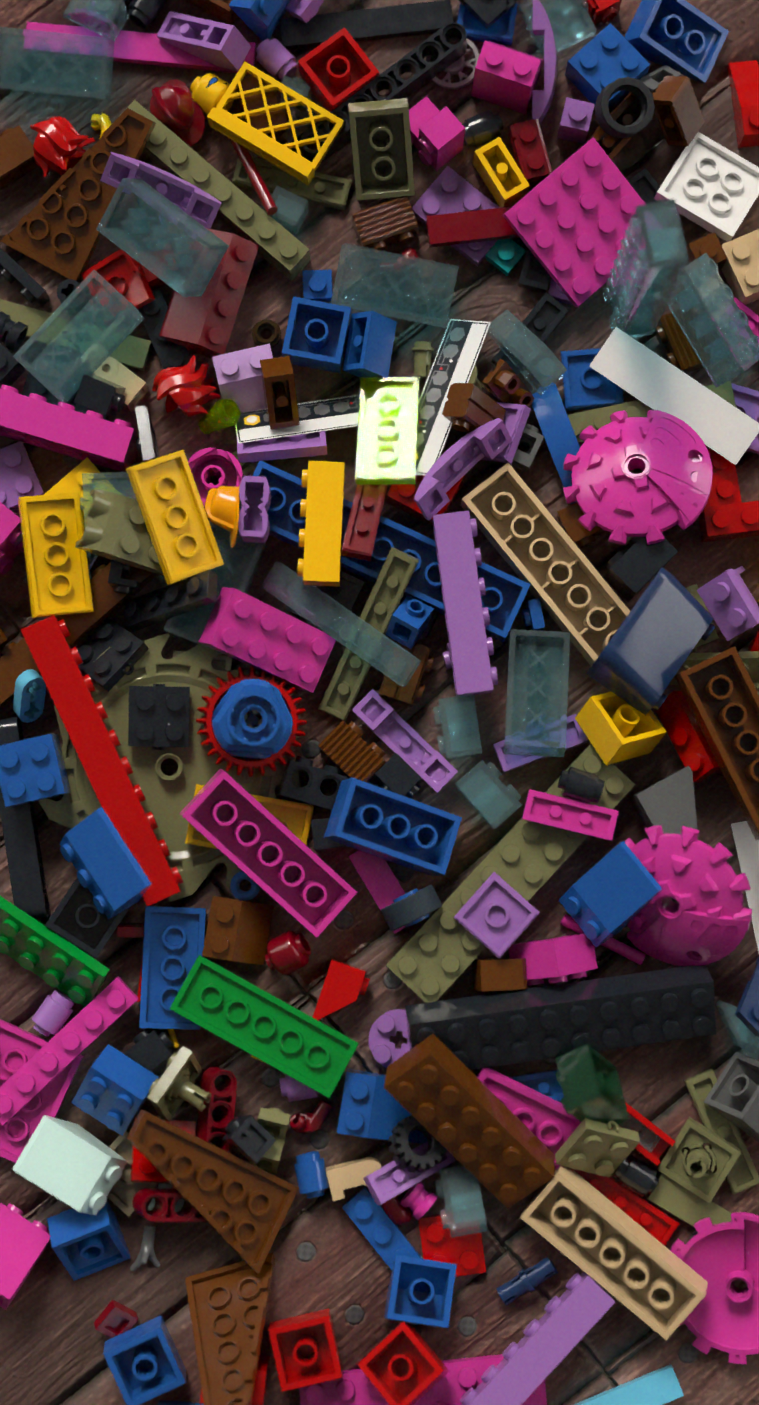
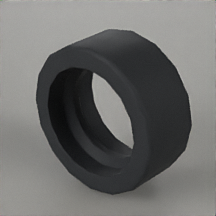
M631 77L618 78L603 88L598 95L595 104L596 120L601 129L610 136L616 138L631 137L646 128L652 120L655 109L654 99L649 88L640 80ZM623 90L629 91L636 96L641 110L637 121L626 126L614 121L608 108L612 95Z

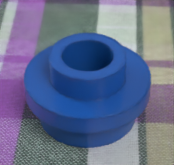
M243 871L235 874L230 883L232 894L243 901L253 899L260 890V886ZM242 880L250 881L251 889L249 891L240 889V882Z

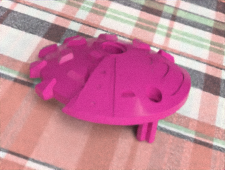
M622 410L612 413L610 415L612 422L598 430L589 425L581 432L579 438L584 443L577 455L568 453L564 461V470L572 471V486L563 487L567 504L577 501L584 513L578 521L587 530L591 531L597 525L611 533L609 542L626 545L627 537H646L647 545L665 541L662 532L677 524L682 530H685L702 513L711 493L712 463L703 440L684 421L659 410H649L647 417L628 418L627 411ZM634 469H641L643 472L640 474H633L630 471Z
M662 825L645 828L648 838L641 840L637 844L630 838L626 839L624 842L662 888L627 924L630 928L627 938L631 943L647 955L677 966H703L719 961L730 954L746 935L752 920L753 910L743 907L742 891H748L751 888L746 874L736 875L726 861L732 856L730 851L721 843H718L713 849L697 839L699 835L698 830L685 826L681 827V834H664ZM671 898L675 899L678 904L674 903Z
M734 1212L731 1214V1222L713 1225L710 1217H706L694 1224L698 1233L686 1244L677 1239L670 1249L672 1253L708 1282L705 1297L679 1326L685 1323L689 1330L697 1337L692 1345L703 1353L708 1354L710 1348L713 1347L729 1353V1363L747 1364L746 1355L759 1353V1215ZM734 1280H742L747 1284V1287L737 1288L732 1282Z

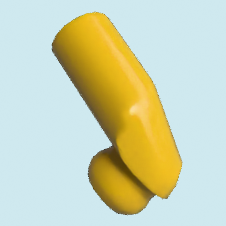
M104 113L91 116V128L93 130H101V138L103 133L112 124L110 118Z

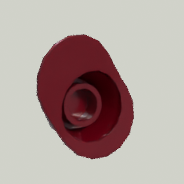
M176 79L169 80L161 87L153 88L151 90L153 95L150 100L151 114L188 146L191 147L198 143L205 130V117L199 104L192 99V93L188 86Z

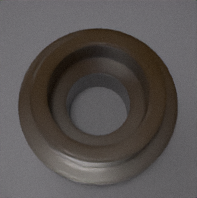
M264 319L254 325L252 338L257 346L270 343V347L273 348L281 339V330L276 322ZM264 331L272 333L269 339H263L261 335Z

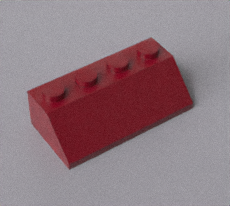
M198 226L194 227L159 337L210 359L213 356L224 354L259 245L233 233Z

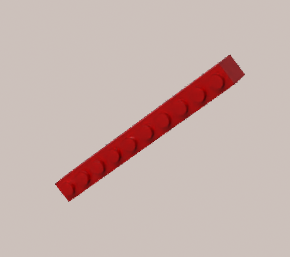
M52 615L21 629L101 807L151 882V886L143 895L147 907L180 892L179 885L184 883L177 866L171 868L166 857L171 855L164 839L158 841L154 832L155 829L159 828L152 812L146 813L141 802L145 801L146 798L140 785L133 786L129 775L134 772L127 757L120 758L116 747L121 746L114 729L108 731L104 723L108 715L102 702L95 703L91 692L96 691L89 674L83 676L78 666L83 663L77 647L70 648L66 637L71 636L64 619L58 621L56 616Z

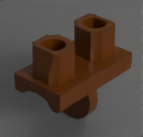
M502 359L497 362L495 370L490 372L482 381L489 393L498 402L521 404L529 407L535 399L508 363Z

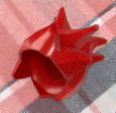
M61 116L50 117L48 120L30 126L32 130L38 132L33 145L34 159L36 164L43 170L44 178L48 175L49 170L64 175L69 168H73L78 163L82 155L87 151L83 147L95 142L94 138L80 135L72 124Z
M193 355L186 365L163 369L156 375L152 391H157L158 401L167 396L165 407L167 413L179 408L187 417L201 413L208 414L202 406L210 400L219 399L220 395L213 392L217 389L211 386L214 379L209 378L205 380L210 366L207 362L201 364L200 369L195 371L196 356Z

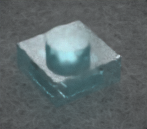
M284 75L281 81L282 84L311 101V87L308 86L306 81L298 77L290 78Z

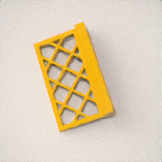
M244 61L216 108L213 107L207 116L211 128L308 186L314 178V172L345 124L344 120ZM247 72L258 78L259 88L243 91L241 81ZM262 81L265 82V83L268 84V85H267V86H263ZM239 86L240 92L235 93L236 89ZM278 90L283 93L285 102L268 106L265 92ZM261 93L265 107L248 111L245 97ZM287 96L290 97V98L293 99V100H292V101H288ZM242 99L245 112L232 115L224 110L229 101ZM303 105L308 109L309 117L293 121L290 107ZM286 108L289 122L273 126L269 112ZM267 114L269 127L257 130L251 126L249 117ZM246 118L247 123L242 121L241 119ZM328 120L335 125L329 134L318 136L314 122ZM311 123L314 137L298 141L294 127ZM291 128L294 142L282 145L276 141L274 132ZM271 133L272 138L267 136L266 134ZM325 141L322 147H320L319 142ZM316 143L318 153L312 162L301 156L299 147ZM296 148L297 153L292 151L291 149Z

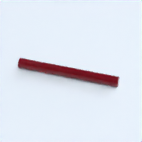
M230 139L267 214L274 215L277 213L278 208L248 149Z

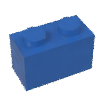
M374 311L353 313L351 315L343 371L367 381L387 379L397 321Z

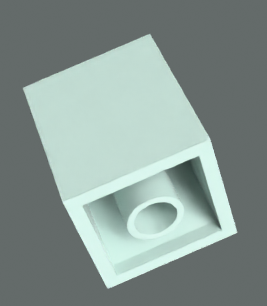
M44 1115L12 1170L75 1210L96 1215L105 1205L107 1195L113 1185L120 1179L127 1160L80 1125Z

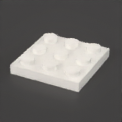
M697 132L689 146H686L654 199L711 233L715 232L718 237L729 242L759 195V167Z

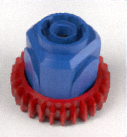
M251 666L249 674L245 675L243 669L239 667L237 677H234L228 671V681L224 682L220 677L216 678L220 686L218 689L210 685L208 686L209 691L213 694L211 698L208 696L201 697L207 703V707L197 708L199 712L205 714L204 718L196 719V723L204 724V729L197 731V735H206L207 737L201 743V746L210 745L212 747L207 756L209 757L216 753L219 756L216 760V765L222 763L223 760L227 762L225 771L228 772L232 766H236L238 776L242 773L243 768L247 769L249 777L253 776L254 769L257 768L260 775L264 776L266 766H269L271 771L275 772V762L278 761L281 765L285 766L286 761L283 756L286 754L294 758L295 754L290 748L292 746L301 747V744L295 740L296 736L300 737L306 734L298 730V726L307 724L306 720L299 719L298 715L306 711L305 708L297 709L296 704L302 698L297 697L293 699L291 695L296 688L292 687L286 690L284 688L286 680L278 683L275 681L277 678L275 675H271L268 678L264 670H261L260 675H256L254 667Z

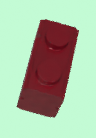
M538 119L510 125L508 133L513 159L529 183V190H532L552 173Z

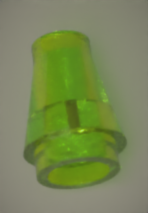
M220 399L208 411V414L199 420V427L203 433L211 434L214 431L234 426L240 418V409L233 400Z

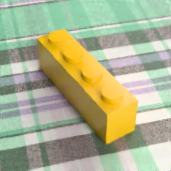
M308 461V470L302 469V488H307V499H301L300 517H306L305 529H299V547H304V559H298L297 576L303 577L304 585L340 587L345 462Z

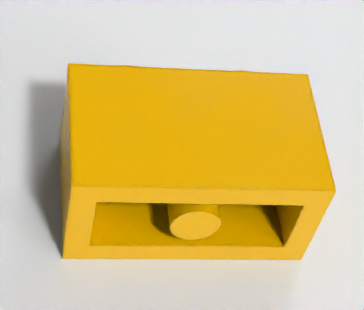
M500 137L474 151L473 165L500 208L515 205L529 192V183Z

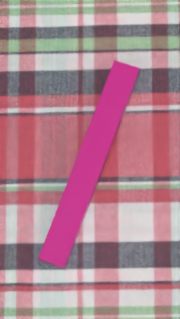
M27 22L24 43L26 54L238 73L235 70L215 66L160 40L155 33ZM248 42L251 48L244 61L254 66L256 43Z

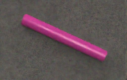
M564 914L560 925L578 934H583L584 932L571 916ZM610 938L601 944L639 965L642 964L646 954L614 938Z

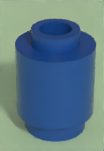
M319 1151L295 1156L297 1163L294 1164L300 1194L306 1193L307 1198L324 1195V1189L330 1186L324 1158H320Z

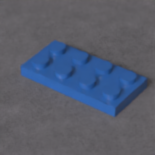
M145 906L139 1028L200 1030L199 1025L169 1008L199 955L202 956L206 908Z

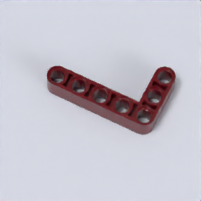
M210 1067L202 1074L200 1088L209 1092L212 1096L209 1104L203 1102L206 1108L203 1111L198 1110L196 1137L210 1143L212 1138L217 1136L218 1144L216 1147L231 1154L232 1143L226 1144L222 1138L227 1133L225 1131L226 1126L234 1118L237 1080L235 1075L228 1070ZM222 1075L223 1084L220 1088L216 1089L215 1079ZM220 1106V1115L213 1120L212 1111L215 1107ZM145 1188L139 1190L133 1197L132 1205L134 1211L149 1221L207 1222L175 1188ZM154 1198L155 1205L153 1209L146 1212L145 1206L147 1201ZM183 1198V1208L175 1212L176 1202Z

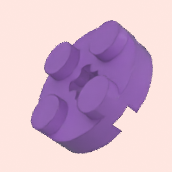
M392 1009L380 1015L369 1031V1048L373 1057L386 1068L410 1051L405 1009ZM397 1031H401L403 1037L408 1038L407 1043H403L401 1048L395 1049V1044L390 1042V1037L396 1036Z

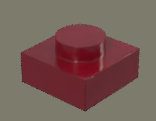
M112 1299L94 1321V1326L97 1331L110 1338H114L130 1330L138 1320V1316L134 1310Z

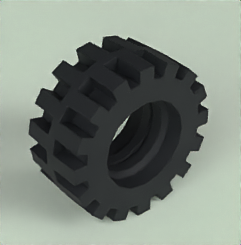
M412 1115L398 1122L391 1131L393 1134L389 1136V1142H392L389 1151L395 1154L392 1157L395 1162L399 1161V1166L402 1169L408 1168L410 1172H421L434 1167L443 1159L442 1156L447 1151ZM418 1130L427 1138L428 1151L426 1154L417 1155L409 1147L408 1135L411 1131Z

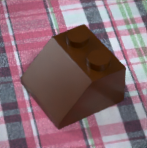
M212 896L202 956L264 965L274 906Z

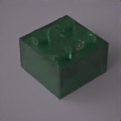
M588 1044L555 1058L558 1068L556 1078L562 1087L564 1095L562 1105L567 1114L574 1116L580 1122L584 1119H589L605 1124L609 1121H614L619 1125L629 1120L615 1065Z

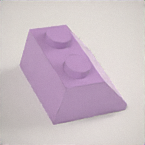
M270 343L212 357L228 421L234 420L233 414L266 409L260 360L273 358Z

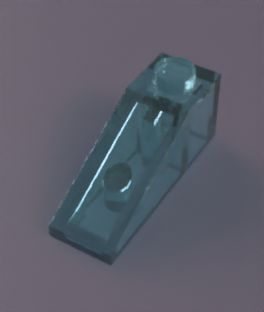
M508 309L490 323L487 333L540 396L563 378L567 371L564 365Z

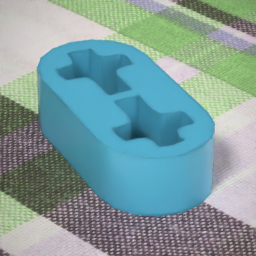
M34 669L22 672L15 682L13 710L26 723L39 718L44 709L46 684L41 675Z

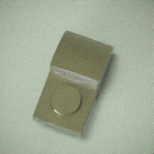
M260 1108L257 1122L276 1141L260 1161L252 1165L266 1172L277 1174L289 1126L290 1114H286L277 1108Z

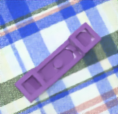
M533 0V32L535 36L544 35V90H532V119H538L539 124H541L553 99L557 80L558 59L555 37L547 13L539 0Z
M111 152L100 181L126 193L129 190L175 210L183 214L184 219L208 229L211 228L221 206L219 200L191 183L145 162Z
M497 418L474 429L445 451L429 469L414 497L425 519L430 520L433 515L450 501L446 492L484 456L493 460L512 441L503 420Z
M373 689L352 709L366 726L422 777V780L436 793L458 773L438 751H435Z

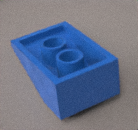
M641 0L624 38L644 58L661 66L666 65L682 75L703 84L708 79L729 31L686 0Z
M622 841L575 882L559 899V902L597 948L618 934L662 888L627 844Z
M347 1069L337 1133L389 1140V1136L393 1134L391 1132L393 1127L404 1118L411 1116V1114L384 1088L386 1075ZM418 1130L411 1131L408 1135V1142L425 1143L427 1141L425 1135Z

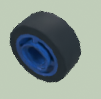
M428 885L420 890L416 888L394 899V903L381 909V912L390 930L394 931L403 926L409 927L429 917L431 912L442 906V903L433 885Z

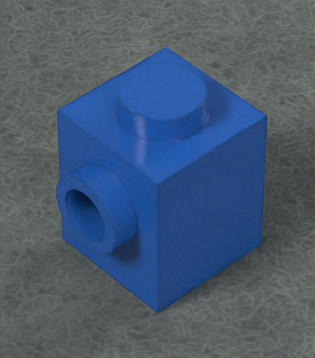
M407 595L393 613L386 636L412 649L427 629L434 608Z

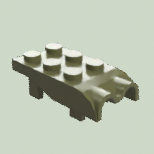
M91 490L90 496L93 497V502L85 518L84 534L81 540L76 542L75 548L164 576L137 500L105 490Z

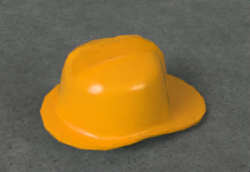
M219 486L208 491L205 512L212 524L230 532V546L233 548L236 542L239 521V487Z

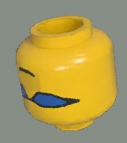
M207 73L202 78L198 76L190 87L192 99L199 104L202 112L208 115L213 107L216 108L230 84L213 73ZM234 100L229 101L224 110L228 112Z

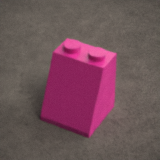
M485 41L475 66L472 96L526 114L532 99V90L536 88L544 65V59L491 41Z
M0 1203V1307L7 1310L51 1239L50 1234H48L49 1229L44 1224L36 1220L31 1223L22 1217L24 1213L18 1207L12 1204L5 1206Z

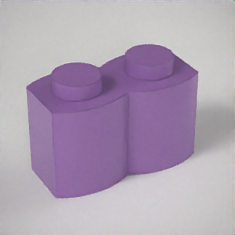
M244 476L239 487L242 508L239 512L238 529L243 542L265 543L270 532V523L267 515L271 504L270 487L266 477Z

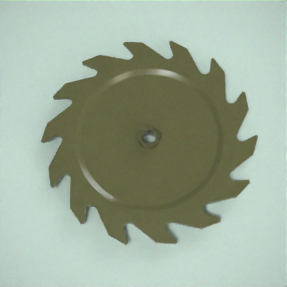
M169 633L144 641L149 649L133 665L134 671L132 674L124 675L109 692L92 680L96 691L91 692L95 703L102 702L108 715L104 723L108 731L114 729L121 746L116 747L120 758L127 757L134 772L129 775L133 786L140 785L146 798L145 801L141 802L146 813L152 812L159 828L154 830L158 841L164 839L171 855L166 857L171 868L177 866L184 883L179 885L181 891L170 896L169 901L172 902L194 894L217 863H224L227 867V887H230L233 876L242 871L219 849L186 844L185 838L188 821L179 814L193 799L196 784L206 785L219 769L224 771L226 769L227 762L224 760L219 765L215 764L219 757L216 753L212 756H207V753L212 748L210 745L201 746V743L207 737L206 735H197V731L204 729V724L196 723V719L204 718L205 714L199 712L197 708L207 707V703L201 697L208 696L211 698L213 694L208 689L209 685L216 689L220 687L216 678L220 677L226 682L228 681L227 672L230 671L234 677H237L238 670L213 669L211 662L221 652L202 643L172 659H164L161 652L170 637ZM128 666L125 668L126 671L130 669ZM243 670L245 675L249 674V670ZM165 684V687H190L189 747H164V750H152V747L128 746L129 686ZM54 705L63 740L61 750L71 793L64 794L60 801L43 799L39 800V803L50 820L72 829L97 809L101 808V805ZM284 755L283 758L285 759V761H286V763H287V760H288V759H287L286 756ZM168 758L174 759L178 764V770L172 776H167L161 771L162 762ZM278 761L275 762V772H272L269 766H266L264 776L260 775L258 768L254 769L252 777H249L245 768H243L242 773L238 776L236 766H232L228 772H225L249 794L276 798L274 790L281 783L285 766L281 765ZM296 770L292 774L291 780L296 787H300L299 773Z

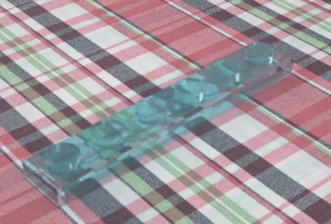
M275 562L261 586L401 687L407 685L421 663V660L314 585H304L303 577H298L297 573L281 562Z

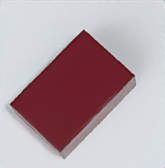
M119 923L117 926V937L144 938V923Z

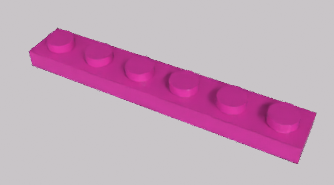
M117 977L0 1086V1124L2 1126L139 1000L120 977Z

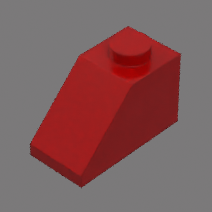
M332 959L313 1018L319 1020L357 1001L358 994L364 996L370 978L364 977L366 970Z

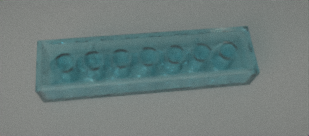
M675 199L636 206L632 218L629 219V226L625 230L624 240H621V248L617 250V258L614 260L613 269H610V277L607 278V287L603 288L606 305L611 304L613 315H610L612 332L617 327L632 338L653 334L689 261Z

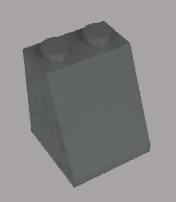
M690 766L672 773L629 797L645 828L662 825L664 834H681L682 826L697 830L693 774Z
M735 1052L704 1100V1103L757 1142H759V1061Z

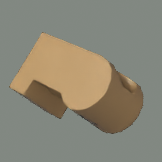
M103 356L96 360L93 368L95 375L125 387V403L123 406L132 412L150 390L147 383L110 356Z
M364 1157L326 1167L333 1201L344 1199L343 1190L360 1185L367 1186L363 1178L381 1168L380 1161L374 1157Z

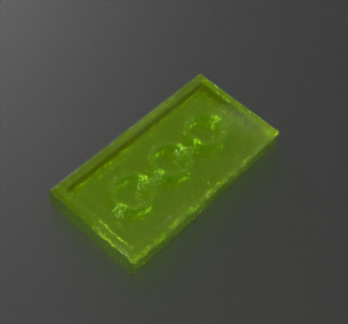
M374 377L360 379L355 466L356 485L416 483L419 377Z

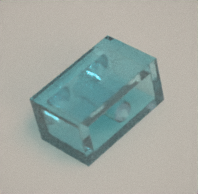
M474 695L438 699V706L433 707L435 725L441 724L442 736H437L439 753H445L446 760L481 755L482 747Z
M482 760L455 783L454 786L494 830L522 806L518 801L521 795L511 784L506 787L501 782L499 777L502 774L492 762L485 764Z
M463 1165L440 1169L441 1179L435 1180L438 1199L444 1198L446 1206L445 1210H440L443 1229H450L451 1238L486 1232L487 1223L479 1180Z

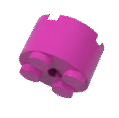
M211 447L204 448L193 454L188 461L204 509L210 489L218 488L219 486L239 487L244 477L239 461L228 451ZM215 475V477L219 479V483L217 485L211 483V476Z

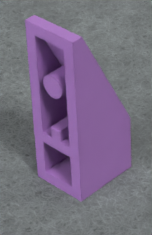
M171 11L157 34L160 40L215 66L235 71L239 70L251 48V45L234 25Z

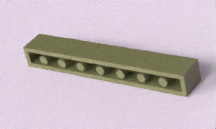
M134 100L127 108L156 123L142 154L160 169L191 183L219 200L221 206L216 217L238 236L259 245L257 252L292 282L311 261L310 249Z

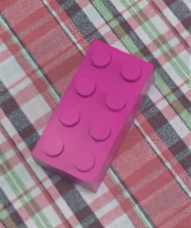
M223 587L199 642L250 667L253 666L254 669L264 670L269 676L275 675L276 679L280 681L286 680V684L313 693L337 638L235 588Z

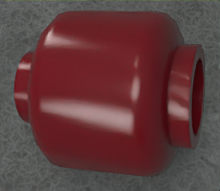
M286 931L268 942V954L265 955V960L272 971L277 970L282 975H289L308 964L309 955L312 953L311 947L302 933L297 934L294 931Z

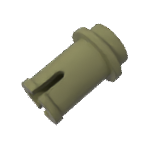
M414 342V347L411 348V352L414 353L413 378L424 380L428 378L431 370V353H434V348H432L431 342Z

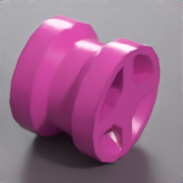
M420 1181L407 1191L400 1204L403 1207H409L413 1211V1216L419 1220L434 1204L438 1196L433 1192L429 1193L426 1191L424 1184Z

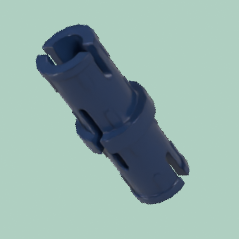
M547 1256L527 1270L521 1269L518 1271L519 1275L497 1287L496 1290L507 1306L527 1292L532 1293L536 1291L538 1285L557 1275L558 1271L552 1260Z

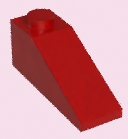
M758 61L728 63L738 148L759 146Z

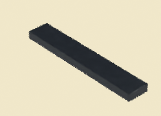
M439 0L318 14L307 23L295 17L280 19L283 46L287 50L318 47L344 27L356 42L431 34L454 21L451 0Z

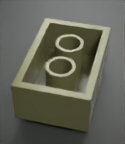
M407 98L348 103L357 201L415 195Z

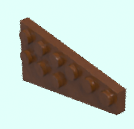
M127 108L103 133L100 140L91 149L88 148L73 168H69L43 195L28 215L25 214L11 233L6 234L0 241L68 279L79 283L82 277L81 273L85 271L123 193L122 190L100 181L111 152L139 160L156 123Z
M141 1110L127 1139L233 1250L259 1274L299 1188Z
M273 1253L267 1255L259 1274L245 1261L185 1277L204 1405H251L275 1264Z

